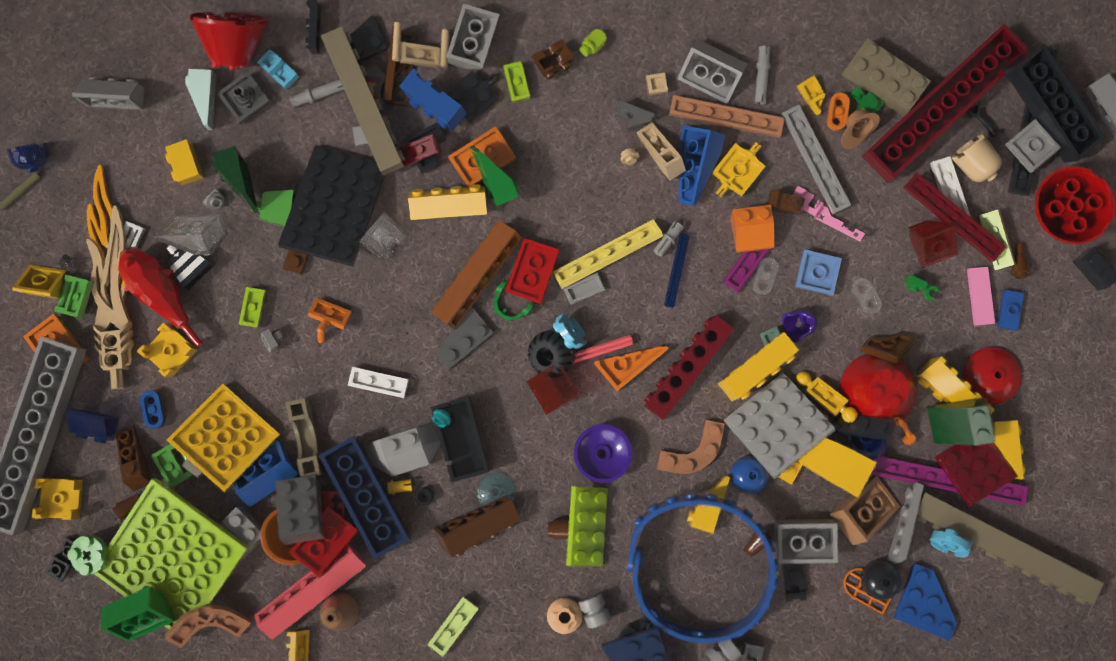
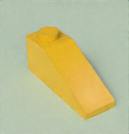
M723 476L707 494H714L718 498L724 499L730 477ZM695 505L694 510H690L687 521L690 522L689 526L714 533L721 508Z

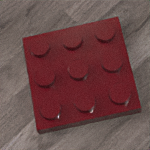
M995 443L980 445L955 444L934 457L968 507L1018 477Z

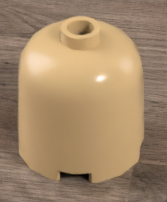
M981 133L977 135L978 140L975 142L969 140L956 151L958 155L951 156L960 169L974 182H983L986 179L988 181L993 180L998 176L997 171L1002 165L1000 155L986 136Z

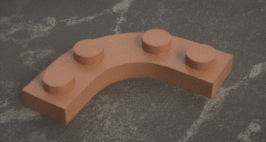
M705 420L702 439L699 446L693 452L676 454L660 450L657 470L689 474L700 471L708 466L720 449L725 424Z
M204 605L182 615L165 634V640L182 648L194 633L207 626L222 628L239 637L251 624V619L227 606Z

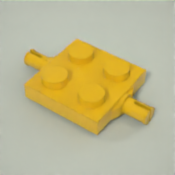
M755 142L750 150L743 149L736 143L712 172V175L722 183L716 191L717 195L720 193L719 196L723 197L725 192L730 189L742 197L765 167L755 156L761 148L760 144L758 145Z

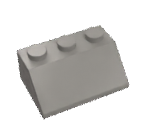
M463 4L446 56L448 64L465 69H483L500 14Z
M696 39L677 79L718 100L728 103L747 63Z
M91 77L89 80L80 81L72 92V97L87 107L143 110L144 87L136 80L129 79L126 82H120L117 79L110 78L108 81H101L99 78Z
M833 519L774 520V541L778 564L838 563V524Z

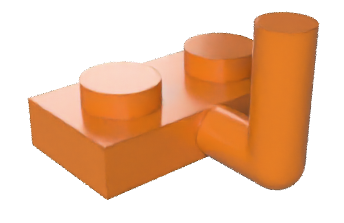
M316 298L308 312V316L322 321L317 329L318 342H325V331L328 325L344 330L352 316V311Z

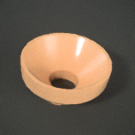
M559 598L549 606L547 620L554 631L561 634H569L580 626L582 611L576 601L570 598ZM568 612L571 616L570 621L562 623L559 620L560 613Z

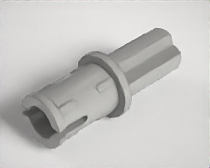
M674 221L668 231L663 234V238L655 247L654 253L660 257L663 256L670 245L675 243V239L684 227Z

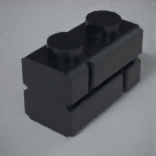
M1096 247L1085 250L1073 261L1074 265L1097 291L1108 288L1116 281V270L1113 269V266Z

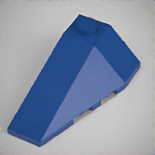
M683 125L679 140V150L682 151V159L686 171L682 173V177L679 179V203L696 206L721 154L726 134Z

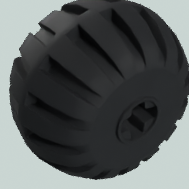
M546 330L538 333L528 347V360H531L530 365L532 368H535L538 374L544 377L554 378L564 375L571 368L575 359L574 348H567L564 344V338L556 330Z

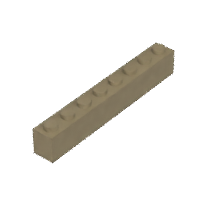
M341 26L321 35L380 172L385 176L403 168L402 161L405 158L401 150H397L394 145L398 142L393 132L389 133L387 129L390 124L386 116H382L379 111L382 109L378 98L374 99L372 95L375 90L371 82L367 83L365 79L367 72L364 66H360L357 61L360 59L356 48L352 49L350 45L353 41L349 32H344Z

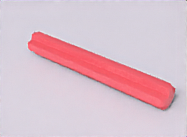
M624 336L577 351L574 354L573 364L633 345L632 336Z

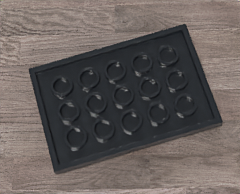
M315 145L278 246L283 249L354 267L385 178L380 172L376 161Z

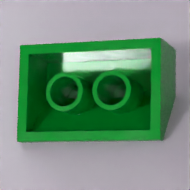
M149 586L102 607L100 629L126 642H130L175 622V616L163 593Z

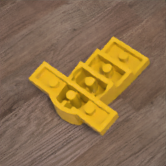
M825 438L778 476V478L792 485L803 465L835 486L840 487L855 497H859L876 462Z

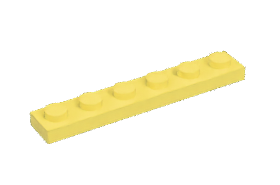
M653 219L553 271V274L563 289L663 237L662 231Z

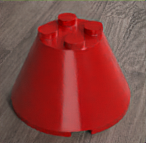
M197 12L189 15L190 21L211 62V67L222 68L224 65L228 66L230 70H240V67H249L269 23V18L264 20V16L246 13L224 12V16L213 14V12Z
M1070 166L1051 173L1040 184L1035 196V213L1041 227L1054 239L1066 244H1084L1099 238L1104 234L1109 224L1112 223L1115 213V200L1110 186L1103 178L1098 177L1090 169Z
M864 354L853 360L843 372L839 393L849 400L846 407L856 409L859 416L892 420L895 417H899L904 420L915 405L917 386L911 370L902 360L895 364L870 354Z

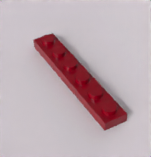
M915 173L903 187L904 190L991 263L1006 248L1005 245L919 173Z

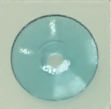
M489 473L478 483L477 497L482 506L503 496L509 497L512 501L514 500V483L503 473ZM494 488L499 490V494L496 496L492 494Z

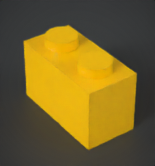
M186 139L165 147L167 151L165 157L168 164L172 166L173 171H171V175L175 182L184 186L204 179L193 144Z

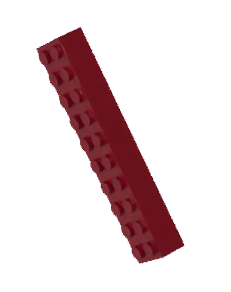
M1003 24L861 157L889 183L1006 75L1003 70L1029 48Z

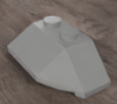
M434 422L366 444L364 449L374 467L393 477L430 465L441 444Z

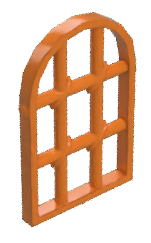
M853 568L849 570L843 579V588L853 600H857L883 615L891 599H888L885 603L870 597L869 602L865 603L856 598L857 593L860 592L866 596L868 595L860 589L861 581L858 586L847 582L846 579L850 574L861 580L860 576L853 573V571L863 569ZM846 585L855 589L853 596L848 592ZM872 601H877L884 605L883 610L879 611L870 606Z

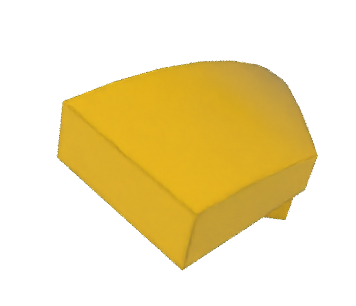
M814 75L798 84L797 88L812 111L819 115L825 93H823Z

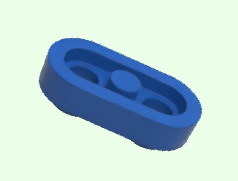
M146 391L140 397L144 423L151 429L161 428L165 423L162 398L158 392ZM151 397L155 399L153 404L149 402ZM154 416L158 417V422L156 423L153 421Z

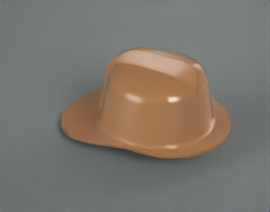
M864 108L853 112L847 119L846 131L841 138L842 147L848 150L861 144L878 126L880 122L878 114L869 113Z

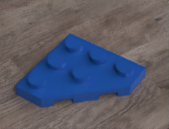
M913 563L893 618L950 641L957 622L933 570Z

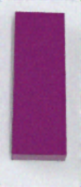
M770 249L744 252L722 282L738 293Z

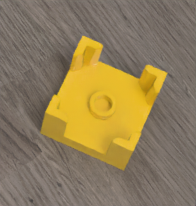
M162 323L157 329L160 331V334L149 345L143 344L137 352L142 357L150 359L159 367L158 371L164 377L173 378L198 349L173 326Z
M35 479V488H41L40 507L33 508L32 518L80 519L83 480Z

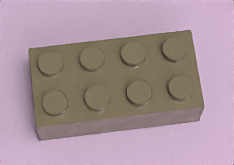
M869 38L866 39L841 74L867 93L870 91L884 101L883 104L902 117L911 110L931 81Z

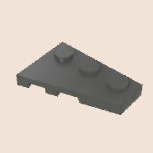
M471 307L457 328L452 330L437 355L450 370L494 333L474 308Z

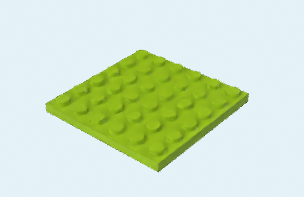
M153 478L108 545V552L106 553L108 561L106 566L100 572L94 574L124 597L149 586L163 593L175 616L176 622L182 615L194 608L211 605L249 546L157 478ZM175 622L168 624L165 627L167 629H170L175 624Z

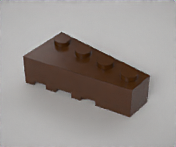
M503 496L483 505L481 511H469L466 513L465 518L457 520L453 518L448 521L447 526L440 528L438 525L433 527V530L441 547L452 558L463 555L465 550L471 547L479 546L487 538L496 537L505 528L514 527L516 522L521 519L512 500L507 496Z

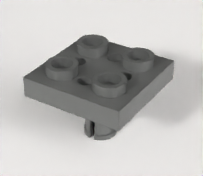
M248 71L217 92L239 124H242L271 103Z

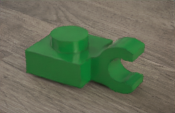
M858 87L849 95V97L860 103L857 109L864 108L869 113H877L884 101L870 91L865 95Z
M913 275L905 277L903 281L908 290L915 293L922 292L924 298L928 301L935 299L929 295L930 290L933 292L939 291L936 286L928 285L927 282Z

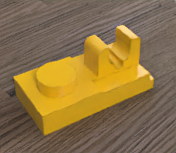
M310 630L287 633V636H291L290 643L286 644V647L290 648L289 661H308Z

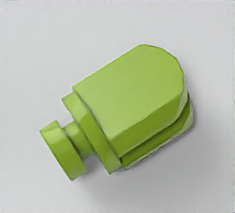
M600 29L593 30L582 42L581 53L586 57L597 53L606 43V34Z

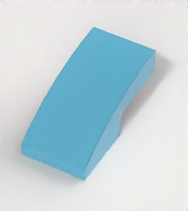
M271 49L257 62L286 90L299 78V75Z

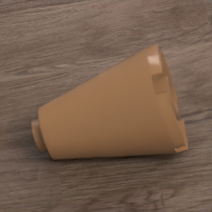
M334 592L328 598H325L321 604V621L324 626L331 630H347L358 619V603L347 592Z

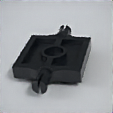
M472 70L446 94L463 107L467 113L464 118L471 124L498 100V97L490 88L498 78L492 73V75L484 80Z

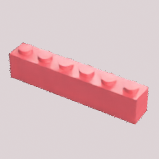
M349 543L320 578L310 571L256 613L257 627L272 640L282 634L285 629L297 622L308 611L314 609L317 604L328 598L354 575L360 573L366 567L362 555Z

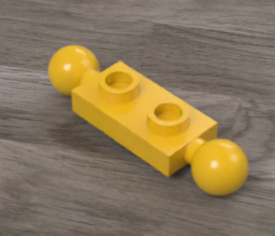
M805 371L797 374V384L803 387L807 386L808 388L805 390V393L836 417L841 412L844 421L849 423L857 419L858 413L856 409L846 407L849 400L819 377L812 381L811 375Z

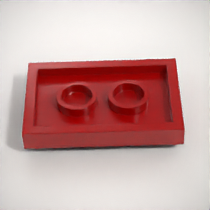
M524 238L505 292L542 305L560 250Z
M329 506L323 512L324 538L296 543L289 551L294 558L319 578L359 532Z

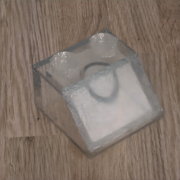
M383 212L359 242L383 262L393 255V249L397 244L401 245L404 242L407 232Z

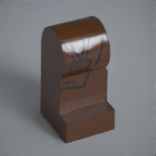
M772 189L769 193L767 205H771L772 211L801 215L805 198Z

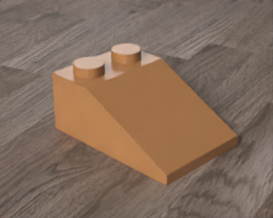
M874 476L864 485L859 497L851 494L829 515L838 524L852 545L867 542L900 508V505L880 479Z

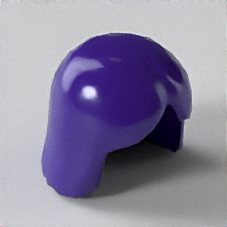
M806 309L787 312L782 317L784 331L793 342H799L812 334L818 326L814 313ZM798 318L800 319L804 330H801L796 326Z

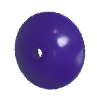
M598 424L589 427L578 437L574 447V460L577 468L586 478L598 483H608L617 480L627 471L632 460V447L629 439L620 429L612 425ZM602 449L606 451V456L604 457L599 456V451Z

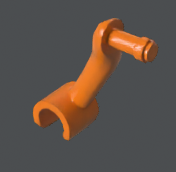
M895 417L893 420H895L896 425L901 426L906 434L901 440L906 445H912L916 441V437L910 432L904 420Z

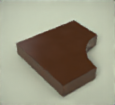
M896 333L890 337L878 338L871 336L861 346V351L897 364L914 346L915 338L901 333Z

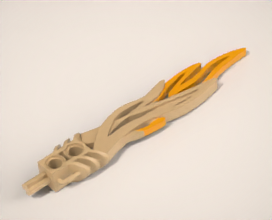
M98 165L93 183V199L99 214L100 226L93 205L88 204L87 225L90 239L86 240L93 260L91 281L94 283L91 290L98 306L95 325H93V329L97 332V335L94 334V339L98 342V345H94L99 353L100 367L104 371L110 372L111 389L119 390L124 389L122 370H129V365L132 363L131 350L134 346V340L132 339L133 330H131L133 324L124 303L127 291L124 289L125 283L118 271L120 252L126 249L127 236L124 234L123 227L125 224L121 211L115 205L112 207L109 200L104 168ZM99 186L111 219L110 237L108 236L106 215L100 203ZM93 224L100 239V242L103 246L108 248L106 258L95 235ZM109 283H111L110 293L112 306L109 302L106 290V286L108 287ZM112 323L120 329L107 331ZM116 337L117 343L112 346L111 341ZM115 356H117L118 362L114 365L113 359Z

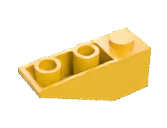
M1018 420L993 422L995 445L1018 475L1015 479H1024L1025 465L1022 463L1023 446L1020 444L1021 426L1018 424Z

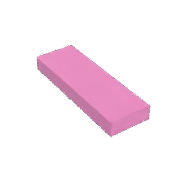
M988 267L967 269L974 326L995 324Z

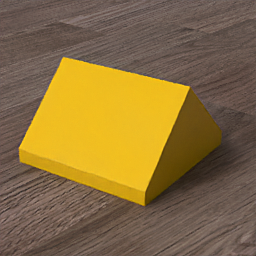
M29 265L12 289L24 294L60 299L65 283L63 279L67 275V270Z

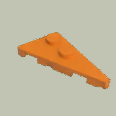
M665 345L598 360L594 362V365L613 388L618 391L669 348Z

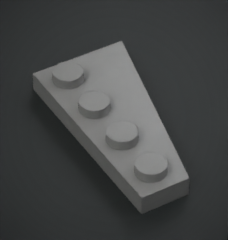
M915 483L906 489V500L901 509L900 519L886 560L892 565L907 559L924 487L922 484Z

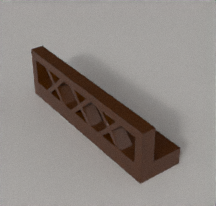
M392 26L383 100L386 105L408 107L409 98L406 95L404 101H395L394 96L401 89L400 87L396 88V83L400 86V83L397 81V75L404 71L408 76L413 70V64L402 66L399 61L392 60L394 26ZM401 31V41L402 37H411L412 43L416 44L417 33Z

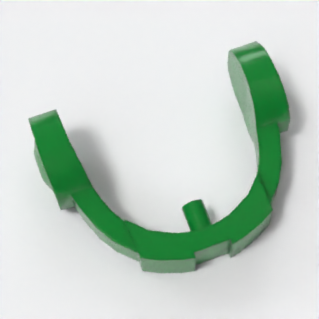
M504 279L495 290L497 292L493 307L495 312L507 321L519 319L523 315L527 316L536 305L533 302H530L516 316H506L507 310L505 308L502 312L500 311L498 300L508 284V281Z

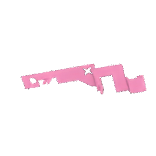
M797 186L793 195L805 198L804 211L812 214L815 219L861 241L865 233L857 229L851 232L847 227H842L844 222L832 217L828 207L824 206L820 200L815 205V209L808 206L814 195L807 192L806 189Z

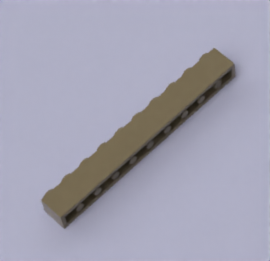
M922 492L916 516L917 521L924 524L927 521L933 524V529L938 531L954 530L957 532V536L972 542V549L978 551L980 548L986 551V556L994 560L998 557L1004 560L1002 564L1012 569L1015 566L1020 568L1021 574L1030 578L1035 576L1039 578V583L1047 587L1053 585L1057 587V592L1068 596V594L1073 595V600L1080 604H1095L1104 583Z

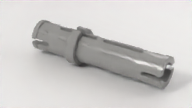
M766 46L759 47L758 63H756L755 104H758V102L761 105L767 103L769 69H771V64L769 63L771 47L769 46L767 49Z
M339 79L311 90L305 89V92L289 96L293 108L308 102L310 104L314 103V100L340 92L344 88Z

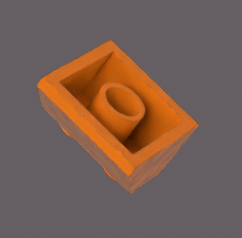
M771 205L732 210L730 219L736 253L772 249L775 247L774 219Z

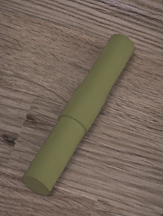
M34 172L0 202V208L5 210L39 180L41 176Z

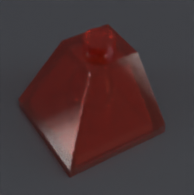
M926 220L909 227L910 242L922 268L958 255L956 225L954 223Z

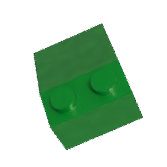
M474 145L470 146L490 199L499 206L518 198L517 191H519L517 182L511 176H507Z

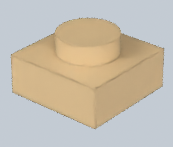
M665 73L646 76L649 96L668 93Z

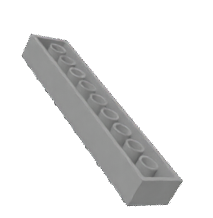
M40 337L0 452L1 532L10 535L24 533L39 489L35 488V479L43 478L87 349L52 337Z

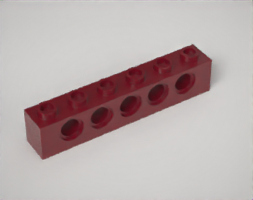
M719 316L709 317L703 324L705 329L702 333L697 332L691 339L694 343L690 348L685 347L679 355L682 357L678 363L674 361L667 371L670 373L666 379L662 377L655 385L658 387L655 393L650 392L644 399L646 402L644 407L660 420L666 418L734 331V328ZM707 332L715 334L716 339L714 342L707 340ZM695 347L703 348L704 355L702 357L695 355ZM686 361L692 364L690 372L683 370L682 365ZM676 376L680 379L681 384L679 387L671 385L672 377ZM660 392L668 393L669 399L667 402L659 400Z

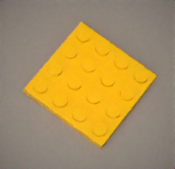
M222 384L167 441L223 492H226L280 434L228 387Z

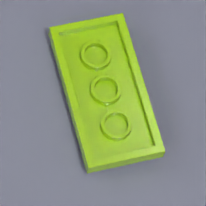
M571 486L567 566H603L608 488Z

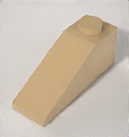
M653 123L636 132L658 167L669 180L686 171L680 154Z

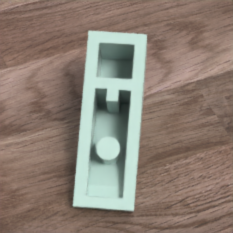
M189 69L188 75L185 78L186 86L203 125L208 130H213L216 74L212 70Z

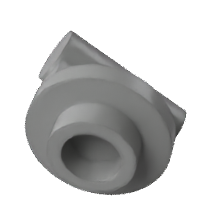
M215 188L204 199L203 203L210 210H218L224 204V197Z

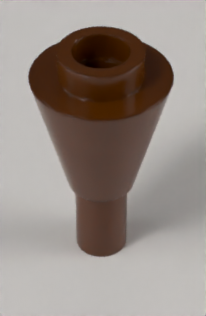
M1017 243L1016 256L1014 258L1016 265L1012 266L1011 275L1015 276L1016 279H1025L1031 272L1024 255V244Z

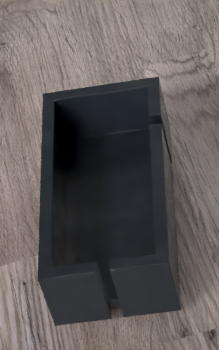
M470 397L451 401L454 406H450V403L447 402L431 407L432 414L437 409H443L450 415L451 423L449 425H446L444 428L436 423L435 425L445 462H452L451 465H447L451 483L490 472Z

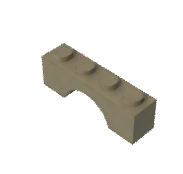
M303 398L285 402L289 422L294 429L297 440V462L300 477L325 474L323 463L319 457L321 453L310 399Z

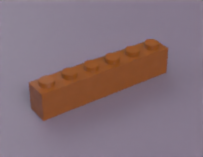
M499 220L491 228L485 240L480 243L474 255L468 259V263L463 270L457 274L452 285L446 289L441 300L435 304L431 313L455 330L521 241L522 237L514 229Z

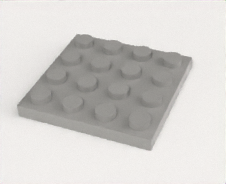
M784 372L724 419L725 424L774 480L835 431L834 426Z

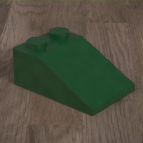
M236 146L214 152L215 161H212L214 170L219 172L221 180L226 182L254 213H258L249 167Z
M987 397L927 406L935 444L980 445L995 443V432Z

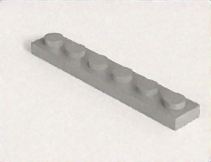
M800 105L783 112L781 115L785 118L784 121L832 215L851 206Z

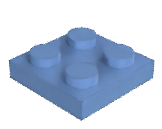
M804 249L795 287L833 296L842 258Z

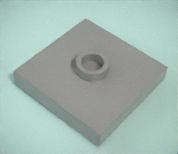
M1036 119L1005 144L1030 173L1061 148Z

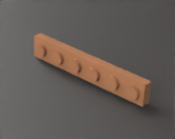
M673 95L669 113L671 116L777 138L781 137L785 119Z

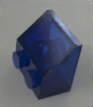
M67 409L66 415L69 432L76 433L75 437L88 439L89 436L95 438V442L105 444L106 441H114L119 418L86 410Z

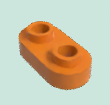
M844 93L834 94L829 102L827 126L832 131H840L847 124L850 100ZM836 101H840L842 106H837ZM834 119L839 121L838 125L833 123Z

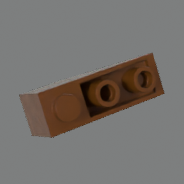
M132 426L116 432L122 482L133 491L148 486L151 481L150 471L135 427Z

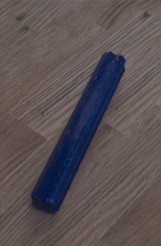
M680 234L664 302V306L669 308L674 307L690 238L687 234Z

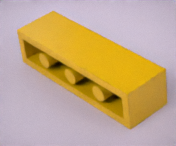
M471 185L469 188L453 186L450 189L437 187L430 191L415 189L409 192L408 202L411 220L487 214L485 186Z

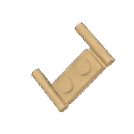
M394 22L393 61L435 68H448L446 56L449 49V30H442L441 48L401 42L402 23Z

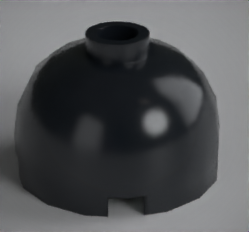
M877 560L869 562L860 574L862 589L868 596L876 600L891 599L901 588L902 579L899 571L887 561Z

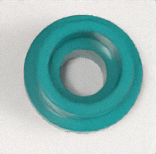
M443 409L434 411L432 420L438 426L444 428L451 423L450 415L447 411Z

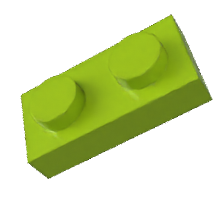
M522 61L503 65L512 103L530 99Z
M246 287L239 325L260 327L266 290Z

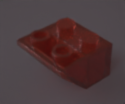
M553 364L527 381L546 415L579 396L563 366L559 368L563 374L562 376L549 377L548 372L556 368Z

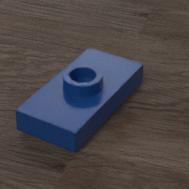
M1003 290L997 328L1018 331L1024 293Z

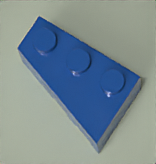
M413 68L399 86L410 101L408 103L417 110L418 108L422 109V113L429 119L435 118L437 120L436 123L443 129L449 128L453 131L467 113L459 103L445 92H441L433 87L432 82L423 80L418 71Z

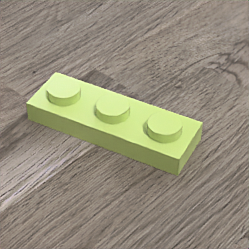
M1000 210L979 215L982 227L1006 246L1004 251L993 262L995 270L1016 265Z
M463 596L428 643V646L441 656H444L479 607Z

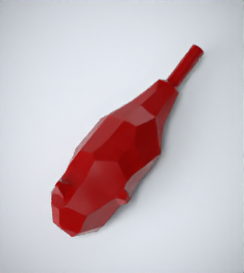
M130 247L121 251L118 271L125 283V291H130L141 303L164 317L176 328H182L197 348L200 347L203 342L188 324L189 318L180 301L179 287L171 279L174 271L172 269L163 270L155 257L138 247Z

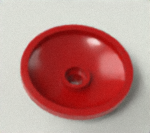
M986 347L977 350L968 358L963 371V379L971 385L972 389L970 391L972 393L977 392L983 398L987 397L989 404H1001L1010 400L1018 392L1022 381V372L1018 361L1010 352L998 347ZM996 371L1000 374L999 378L995 377Z

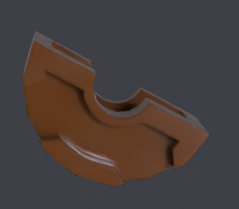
M561 39L552 44L548 49L531 55V58L543 77L550 80L560 70L565 72L571 68L570 62H572L574 56L564 40Z

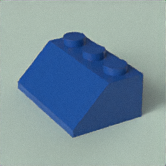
M277 438L233 485L236 494L251 507L270 493L276 491V481L293 479L299 474L295 463Z

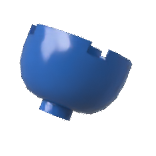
M753 456L741 457L731 466V483L741 493L748 495L757 494L768 484L769 473Z

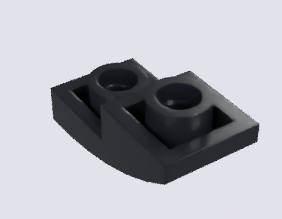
M70 536L65 537L58 553L52 557L45 571L46 574L60 582L64 581L73 568L67 554L76 539Z

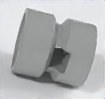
M602 593L591 595L578 602L581 611L586 613L584 619L588 629L598 627L612 620L608 609L603 607L606 603Z
M730 639L718 642L717 646L712 645L704 651L711 661H736L742 656Z

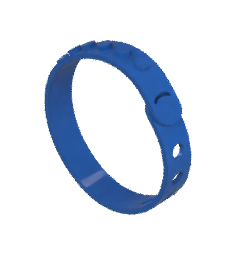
M687 493L685 496L677 497V495L667 497L663 502L653 503L643 515H639L633 523L635 528L630 543L627 572H632V565H634L633 585L638 603L645 615L658 628L682 640L714 643L740 637L761 621L766 609L768 610L772 604L773 591H776L778 579H775V571H779L778 560L774 559L772 554L775 551L772 540L767 541L764 534L767 532L761 522L756 523L753 519L754 515L748 509L744 508L743 510L737 506L735 501L728 498L724 500L714 494L697 495V493ZM706 505L725 509L748 523L762 540L768 556L766 586L755 608L742 620L730 626L712 630L685 628L660 616L645 599L638 579V566H642L643 554L640 553L641 546L636 545V541L640 531L653 517L669 509L681 506Z

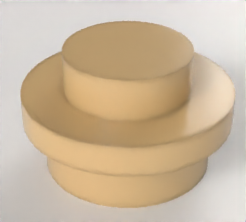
M634 148L626 149L621 153V162L623 164L632 165L639 158V153Z

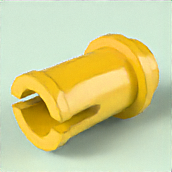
M411 479L387 482L389 494L395 495V493L412 491Z

